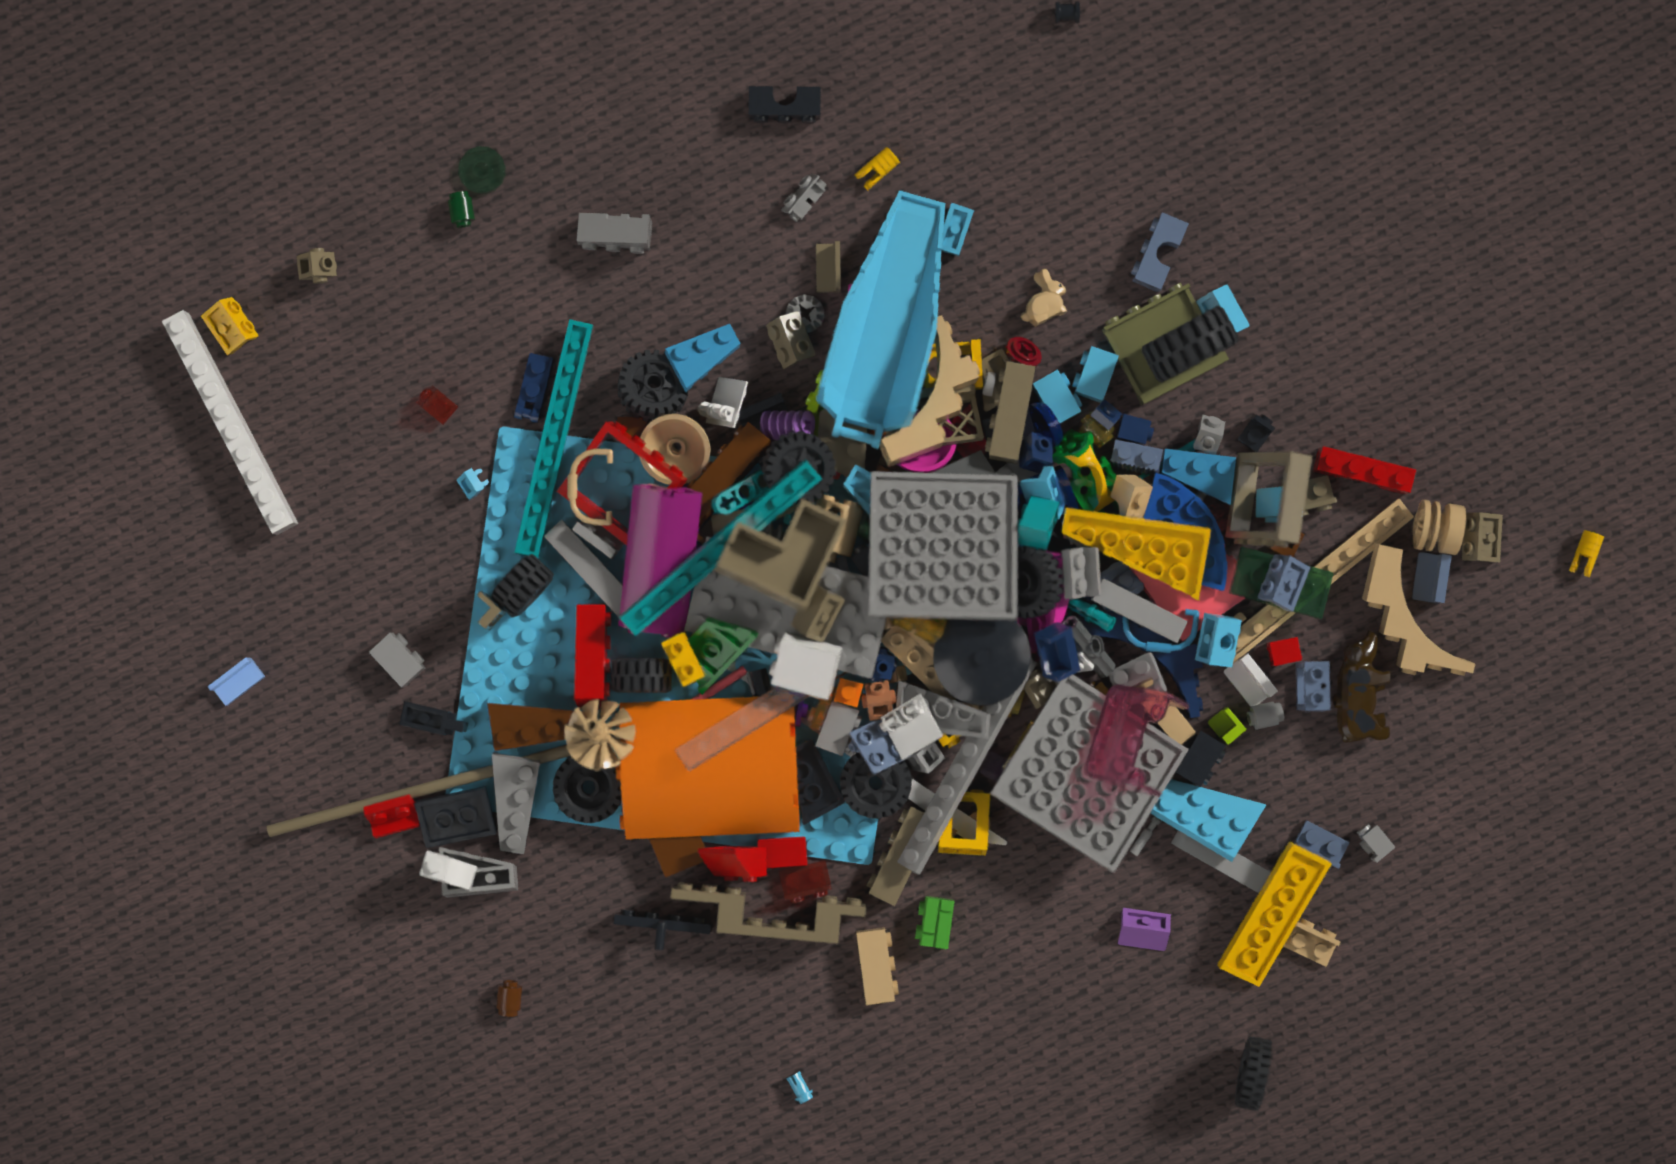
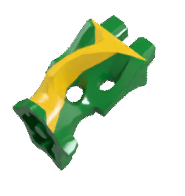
M1070 429L1062 437L1052 439V448L1056 452L1053 454V461L1057 464L1065 463L1068 466L1072 479L1067 483L1080 510L1105 513L1103 508L1109 504L1114 510H1119L1117 501L1110 497L1117 476L1104 456L1100 458L1099 462L1097 461L1093 451L1094 436L1089 431L1081 434ZM1088 467L1090 468V474L1087 476L1082 475L1080 469ZM1102 469H1104L1107 473L1106 478L1104 476ZM1082 486H1086L1087 492L1085 494H1081L1080 492Z

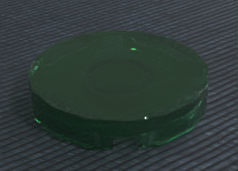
M477 146L469 149L458 164V174L462 184L468 190L476 194H488L497 190L502 185L506 177V166L503 158L497 151L487 146Z

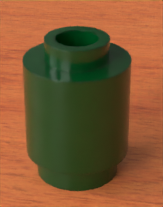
M460 191L449 194L448 206L451 224H456L457 228L471 226V222L475 221L472 198L469 197L468 192Z

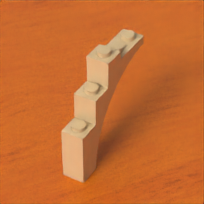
M942 315L937 318V331L934 338L937 353V371L931 396L923 409L912 420L911 426L902 428L881 440L879 447L888 467L942 447L946 435L943 427L937 423L958 416L963 406L960 395L954 391L975 384L979 378V367L975 361L972 362L970 355L960 358L962 356L960 347L957 343L953 342L951 326L948 321H944Z
M1375 543L1362 599L1368 602L1369 607L1382 609L1383 605H1385L1379 632L1385 635L1386 640L1399 642L1400 638H1402L1396 665L1402 668L1403 673L1416 675L1417 671L1424 673L1426 663L1428 664L1427 668L1441 671L1442 667L1451 668V673L1465 676L1466 672L1473 673L1475 667L1473 662L1452 656L1440 649L1425 636L1415 623L1406 605L1401 584L1400 568L1403 550Z

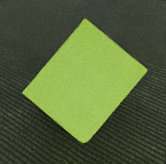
M1224 707L1208 721V725L1225 745H1229L1247 730L1228 707Z

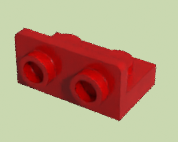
M410 794L363 807L364 815L371 824L374 838L384 837L420 826L415 801Z

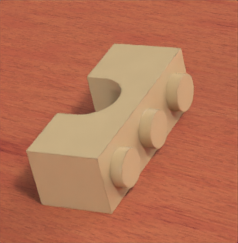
M1117 475L1110 497L1117 501L1119 515L1143 519L1153 486L1136 475Z

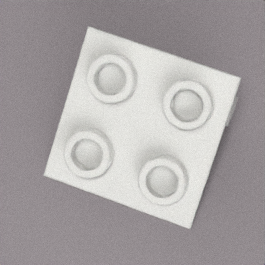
M719 377L712 402H702L698 406L699 414L707 417L706 423L735 428L736 422L739 419L742 401L746 395L748 382Z
M921 694L880 717L882 720L880 728L883 732L888 731L902 760L943 736Z

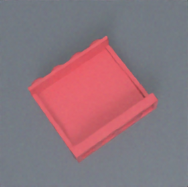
M1227 553L1225 590L1219 591L1201 586L1199 601L1129 566V569L1143 583L1144 591L1153 604L1188 621L1179 642L1186 640L1192 630L1193 616L1185 615V609L1199 611L1197 630L1199 631L1202 627L1204 613L1222 615L1254 593L1251 589L1253 584L1246 575H1241L1237 569L1239 567L1238 562L1232 555L1228 556Z

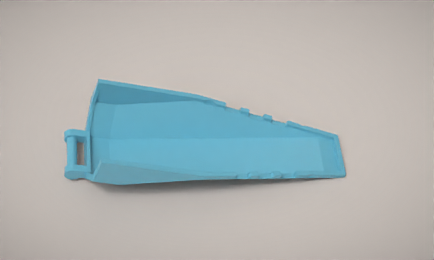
M899 190L843 302L816 398L836 419L831 436L837 438L843 436L871 444V447L878 449L883 432L911 426L937 331L942 235L945 215V203ZM846 422L875 430V434L871 435L842 426V423Z

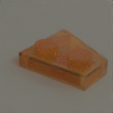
M833 687L828 700L821 698L817 708L812 707L808 717V721L811 722V728L821 731L834 698L836 687Z

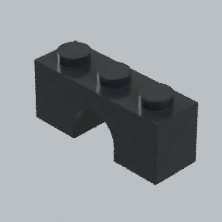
M749 86V119H754L755 123H767L768 119H778V123H792V119L801 120L802 123L806 124L816 123V120H821V87H797V96L794 102L789 105H780L773 98V86Z

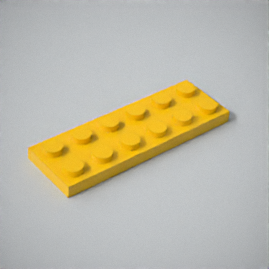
M1289 841L1219 960L1218 967L1260 987L1332 863Z

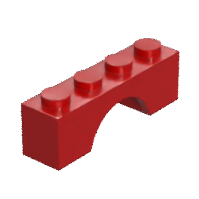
M1322 446L1318 448L1313 472L1357 480L1378 486L1381 489L1406 495L1411 493L1416 469Z

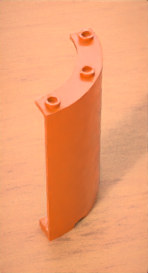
M794 695L620 703V709L624 708L632 721L616 725V727L623 728L635 725L636 728L633 742L620 738V741L633 745L634 748L628 756L620 761L621 764L616 766V779L621 780L623 815H620V830H625L626 839L800 832Z

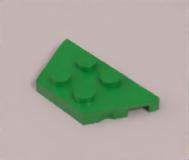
M711 617L705 619L687 639L704 672V677L696 680L699 685L698 691L700 694L703 695L757 638L759 632Z

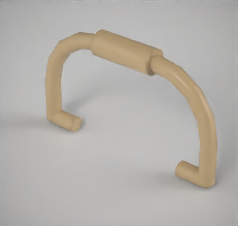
M612 449L586 450L578 455L571 465L570 474H568L567 499L570 500L571 509L576 517L584 523L611 525L612 511H606V519H592L584 516L576 506V470L581 460L592 455H607V463H613Z

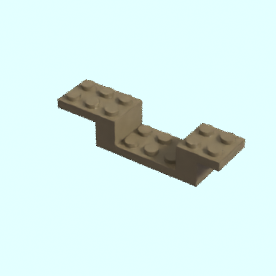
M679 882L671 891V899L719 903L718 933L838 944L841 914L865 917L866 905L861 903L860 898L847 897L846 901H837V896L823 895L822 899L817 900L815 928L810 927V923L796 922V926L786 925L785 920L774 919L772 923H762V918L748 917L747 921H743L746 892H741V887L727 886L726 890H717V885L703 884L702 888H695L693 883Z

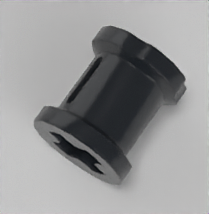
M1055 1V23L1060 21H1075V23H1079L1080 2L1060 4L1059 1Z

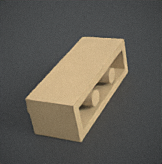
M885 927L856 931L866 1005L895 1001L894 995H899L897 980L892 981L891 971H896L894 956L889 957L888 947H892L891 933H886Z

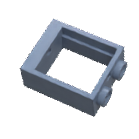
M1329 661L1295 662L1297 710H1330ZM1322 683L1326 685L1324 689L1321 688Z

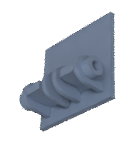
M881 719L849 733L852 738L851 743H849V749L852 752L861 753L873 774L903 761L888 731L883 732L880 728Z

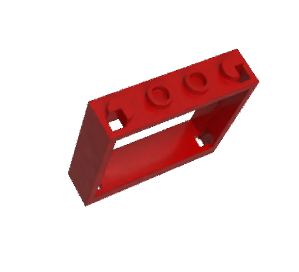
M617 421L605 422L586 449H599L608 435L611 434L669 478L672 482L667 489L682 488L688 480L683 476L684 472L674 464L670 466L664 461L665 457L660 452L654 449L653 451L645 447L646 442L636 435L632 437L626 432L627 428ZM594 455L587 456L581 460L576 470L577 479ZM568 476L557 490L566 499L568 497ZM577 490V499H575L577 508L592 519H606V511ZM612 517L611 525H601L627 545L629 531L627 527L614 517Z

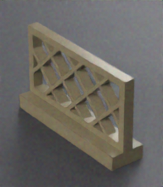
M974 384L954 391L960 395L962 403L970 402L972 410L968 415L960 411L958 416L963 419V422L958 428L947 420L940 422L939 425L942 427L944 425L954 432L951 437L944 439L942 446L982 441L984 439L975 398L976 390ZM933 387L921 389L916 409H923L931 396ZM968 422L976 428L977 434L967 435L961 429ZM900 429L892 430L891 432L887 431L885 437L896 433V431L898 432Z

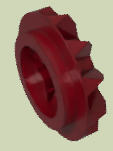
M1013 337L1005 346L1007 349L1006 355L1012 357L1011 362L1037 367L1042 360L1039 348L1026 338Z

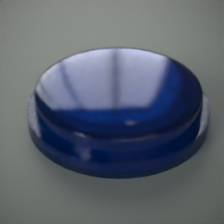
M1033 402L1028 406L1034 430L1036 433L1052 438V449H1054L1063 440L1060 423L1048 405L1043 402Z

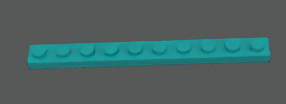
M569 319L515 553L526 556L533 554L539 558L593 324Z
M804 459L619 615L621 621L635 636L715 569L737 522L760 532L822 478Z

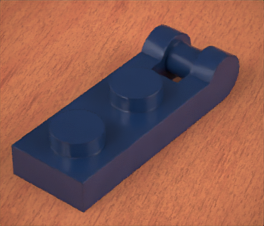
M533 353L529 354L514 418L531 419V422H539L553 358ZM526 402L534 403L533 410L525 408Z

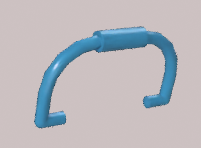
M1185 609V615L1193 616V624L1190 636L1179 645L1158 642L1144 643L1137 640L1129 630V619L1123 616L1124 633L1130 642L1137 647L1146 649V651L1162 653L1179 651L1189 646L1196 638L1199 611Z

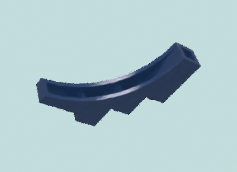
M1112 610L1107 613L1116 618L1113 628L1107 632L1093 622H1086L1084 617L1075 613L1076 618L1091 636L1098 635L1100 637L1118 639L1134 645L1124 633L1122 615ZM1129 620V630L1137 640L1144 643H1173V641L1145 627L1138 628L1137 623ZM1192 644L1182 650L1171 651V653L1151 652L1138 647L1146 653H1153L1155 660L1166 669L1174 680L1184 700L1188 718L1200 717V711H1203V703L1201 697H1197L1196 688L1199 687V677L1197 673L1193 672L1195 668H1202V662L1195 660L1198 644Z

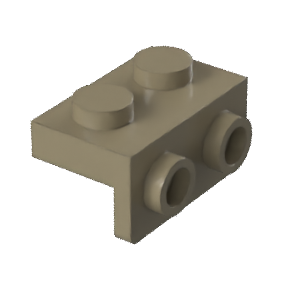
M798 311L780 316L766 325L769 338L774 344L777 358L781 362L783 369L792 367L804 359L815 356L814 348Z

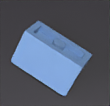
M244 658L210 684L208 688L210 691H215L225 706H228L265 678V675L252 658Z

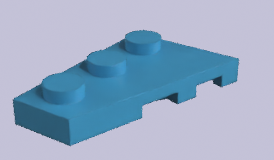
M1172 449L1163 450L1162 474L1193 487L1208 496H1212L1227 505H1231L1236 457Z

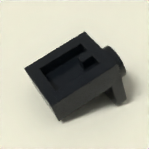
M1263 414L1260 416L1254 415L1237 440L1253 452H1258L1269 435L1275 430V427L1271 425L1273 421Z

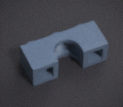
M1163 212L1159 218L1154 217L1149 229L1153 231L1150 240L1145 239L1140 252L1144 253L1141 262L1136 261L1131 274L1135 276L1132 282L1156 292L1162 289L1170 267L1159 262L1156 255L1157 249L1163 245L1177 249L1189 223Z

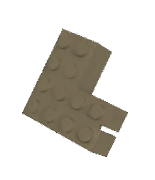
M802 499L782 542L737 522L714 571L798 611L804 612L847 520Z

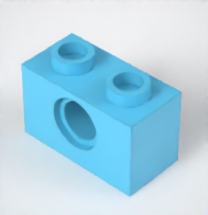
M1204 613L1195 660L1209 665L1232 667L1242 620L1225 615Z

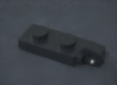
M404 701L399 725L440 735H452L453 730L466 732L468 722L456 720L457 714L451 711Z

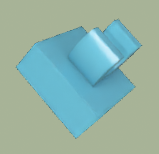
M471 468L457 479L458 484L469 500L476 497L489 483L488 479L484 482H480L477 476L482 472L481 469L473 471Z

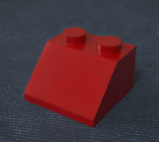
M719 846L698 848V854L714 876H724V881H738V877H742L743 882L757 881V877L767 876L766 847Z

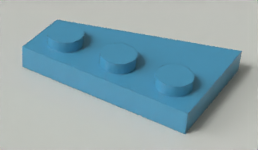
M727 324L665 349V354L684 391L687 392L699 379L704 378L712 368L740 347V342L731 325Z

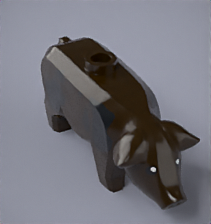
M1368 630L1367 635L1362 640L1346 646L1343 663L1338 674L1337 693L1333 696V705L1337 708V727L1344 743L1356 742L1369 737L1375 740H1386L1390 737V728L1386 726L1384 712L1373 714L1376 707V692L1385 690V684H1390V671L1381 672L1375 670L1372 666V661L1377 651L1378 637L1370 630Z

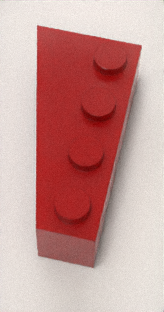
M606 604L576 606L574 699L580 710H582L584 705L595 699H599L598 710H601L602 701H607V697H610V682H607V673L611 671V661L607 659V650H611V635H607V627H611L612 616L611 612H607Z

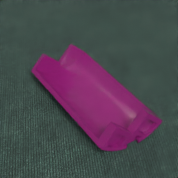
M652 483L633 485L619 615L696 551L702 493L686 487L666 489ZM691 590L639 634L646 632L662 634L663 637L672 638L676 634L686 633L684 630L689 613ZM619 618L618 626L627 628L628 633L633 634L630 631V629Z

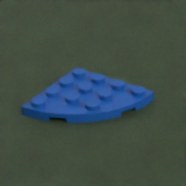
M1155 473L1151 485L1153 488L1143 519L1210 528L1211 532L1201 586L1224 591L1227 580L1225 542L1214 516L1203 501L1184 487L1183 484L1168 476Z

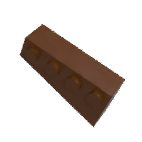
M487 703L494 751L565 740V726L569 725L570 718L575 710ZM581 711L584 718L587 720L588 718L586 717L585 713Z

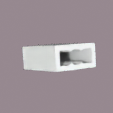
M786 632L783 638L778 639L776 643L775 653H778L777 661H773L769 674L773 676L771 684L828 700L833 690L842 647Z

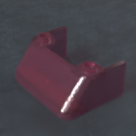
M1124 685L1112 686L1107 692L1085 763L1086 774L1093 779L1131 792L1161 797L1162 792L1145 784L1146 774L1142 769L1134 767L1147 723L1160 722L1165 717L1168 706L1188 709L1189 704L1167 692Z

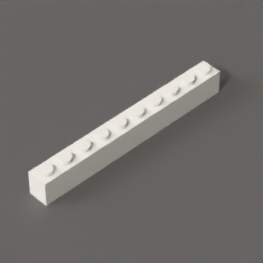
M182 310L163 320L164 327L271 533L278 535L296 526L298 522L190 314Z

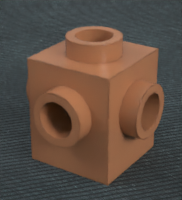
M888 680L865 684L866 693L861 694L863 708H868L870 721L880 720V717L893 710L892 704H896L895 689L890 690Z

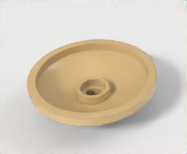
M681 414L660 416L651 421L641 434L640 438L646 442L645 447L651 451L654 449L660 452L665 457L664 461L670 466L674 464L684 472L683 476L688 479L685 484L698 478L702 474L705 465L709 462L710 443L707 434L695 420ZM675 442L680 443V450L675 449ZM640 457L643 467L650 476L664 484H671L672 481Z

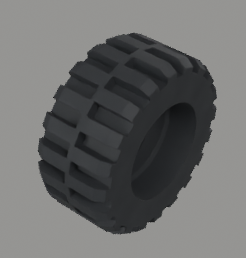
M1217 306L1142 346V354L1156 380L1162 383L1236 344L1239 336L1224 308Z

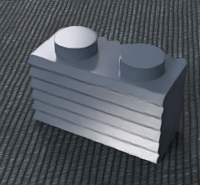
M1115 440L1111 467H1116L1117 470L1121 468L1122 471L1124 469L1131 472L1135 471L1136 474L1138 472L1145 475L1149 474L1151 477L1155 473H1159L1163 449Z

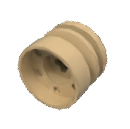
M1421 500L1413 521L1414 549L1422 550L1425 546L1426 551H1432L1437 542L1439 553L1457 555L1464 537L1466 525L1465 507L1462 505L1446 504L1441 513L1439 502L1435 501L1431 505L1430 500Z

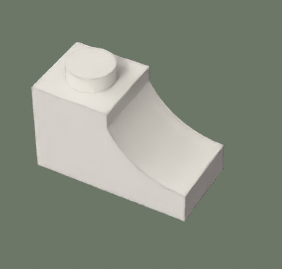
M427 851L420 875L428 879L471 890L478 867Z

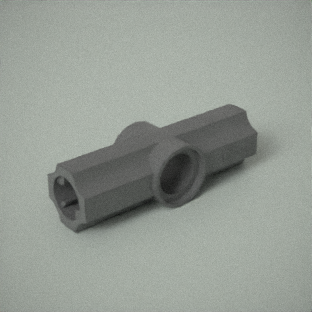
M1076 616L1068 617L1061 623L1072 627L1076 651L1083 652L1094 665L1093 670L1100 678L1107 677L1114 671L1116 665L1104 651L1103 640L1100 636H1091Z

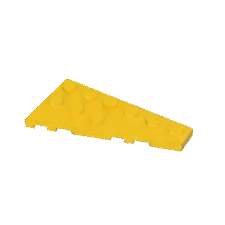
M1065 508L1062 526L1063 534L1087 546L1097 547L1103 554L1113 557L1156 580L1158 579L1199 601L1211 532L1210 528Z

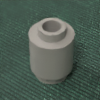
M1273 701L1251 706L1250 712H1247L1248 723L1250 726H1254L1256 730L1279 725V722L1284 721L1283 708L1279 702L1274 703Z

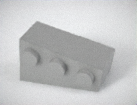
M579 213L577 243L582 245V249L596 250L597 246L606 247V251L620 252V248L630 249V253L644 254V250H650L652 221L650 216L642 214V218L629 217V214L610 216L605 213Z
M439 847L440 855L478 867L471 890L442 882V895L446 898L518 891L517 866L513 863Z

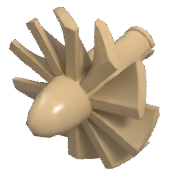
M599 699L592 700L582 707L583 712L588 718L587 720L580 709L576 708L570 718L569 725L565 726L566 748L570 755L579 764L596 771L620 765V761L628 756L634 748L633 745L613 738V735L633 742L636 733L635 725L611 730L613 726L632 721L624 708H621L613 719L605 724L608 717L619 706L616 702L602 701L600 720H597Z

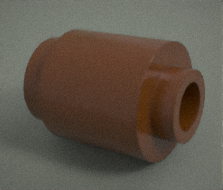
M504 980L503 984L498 985L496 1008L499 1010V1015L506 1017L518 1016V1011L521 1010L522 986L518 985V981Z

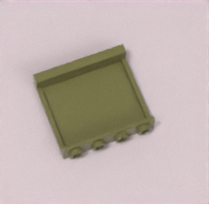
M1179 283L1169 288L1170 293L1163 297L1160 294L1153 296L1147 300L1149 304L1142 308L1139 305L1132 307L1126 311L1128 315L1121 319L1118 316L1105 322L1106 326L1102 329L1114 354L1119 355L1117 360L1141 405L1166 394L1229 360L1226 352L1221 351L1161 383L1156 380L1142 354V346L1202 315L1189 290V283L1184 286Z

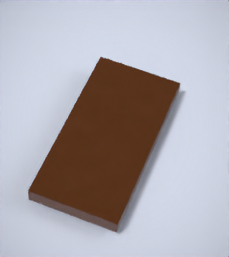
M701 836L649 838L665 878L704 862L698 854V848H706Z

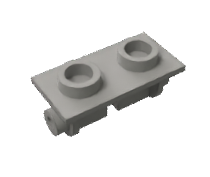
M812 173L806 175L800 181V188L796 193L790 194L784 201L785 206L782 208V211L791 213L790 217L794 221L802 220L812 206L806 202L808 198L815 203L825 192L827 184L819 179L820 176Z

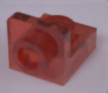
M433 385L430 388H425L418 397L420 400L417 404L442 425L458 408L455 403Z

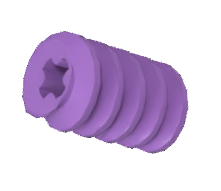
M765 411L761 416L760 428L761 432L771 441L779 440V436L783 434L788 435V432L798 433V431L813 434L815 430V417L810 411Z

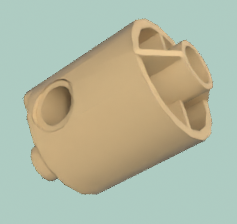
M822 494L823 497L817 500L816 506L835 515L841 512L840 517L847 520L828 562L835 563L837 555L852 556L863 510H861L862 507L856 502L844 500L842 504L835 497Z

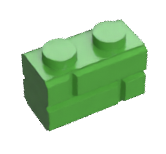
M925 896V901H920L918 915H922V923L916 926L915 939H919V945L948 949L954 908L953 899Z

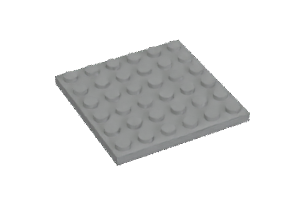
M871 472L869 617L1016 620L1017 476Z
M1071 675L1058 682L990 794L1113 873L1189 749L1081 679Z

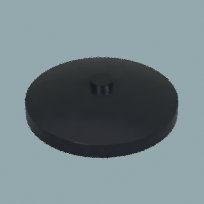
M950 619L939 632L933 651L934 668L941 684L955 698L973 705L995 704L1014 694L1023 684L1031 661L1028 639L1015 620Z

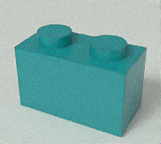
M1031 495L1029 503L1023 505L1022 519L1017 520V544L1046 550L1057 522L1060 502Z

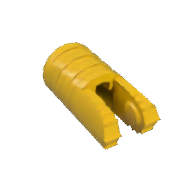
M886 146L854 175L857 179H861L872 169L876 172L864 184L865 189L868 191L894 169L900 161Z
M1584 530L1569 571L1575 573L1582 556L1589 558L1584 569V576L1590 577L1604 536Z

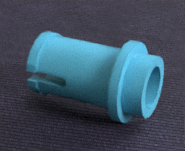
M800 1071L786 1078L797 1097L795 1100H799L800 1104L813 1098L811 1094L813 1091L807 1087Z

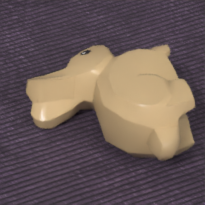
M1042 269L1039 273L1034 274V280L1042 288V292L1031 297L1026 305V311L1021 314L1022 320L1030 322L1034 327L1045 323L1057 315L1062 316L1068 312L1061 298L1066 293V288L1060 282L1053 281L1047 269Z

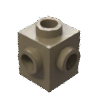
M324 248L310 249V252L297 256L299 280H313L314 284L327 283L328 278L337 276L334 252H324Z

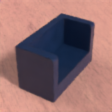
M1055 622L1034 633L1044 677L1060 682L1080 671L1072 627Z

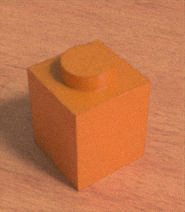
M840 678L834 701L857 707L863 684Z

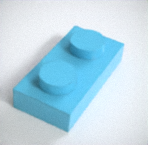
M951 203L942 235L943 252L959 257L974 210Z

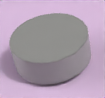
M986 372L983 395L992 397L996 373Z

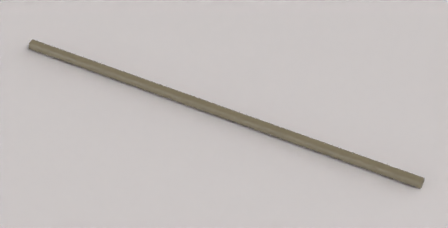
M613 735V738L620 740V737ZM567 745L522 757L540 760V764L571 755L566 748ZM493 765L267 825V832L269 837L362 813L364 812V806L410 794L412 798H417L494 777Z

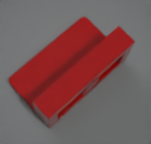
M804 836L758 840V847H766V868L808 865L806 838Z

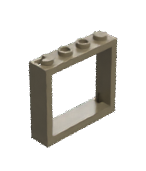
M1294 452L1238 453L1225 538L1234 539V544L1246 546L1287 547L1288 543H1299L1312 456ZM1259 466H1285L1276 532L1249 531Z

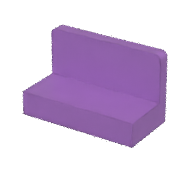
M1123 908L1118 944L1165 951L1170 936L1171 914Z

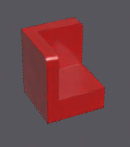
M1298 637L1266 643L1271 666L1302 660Z

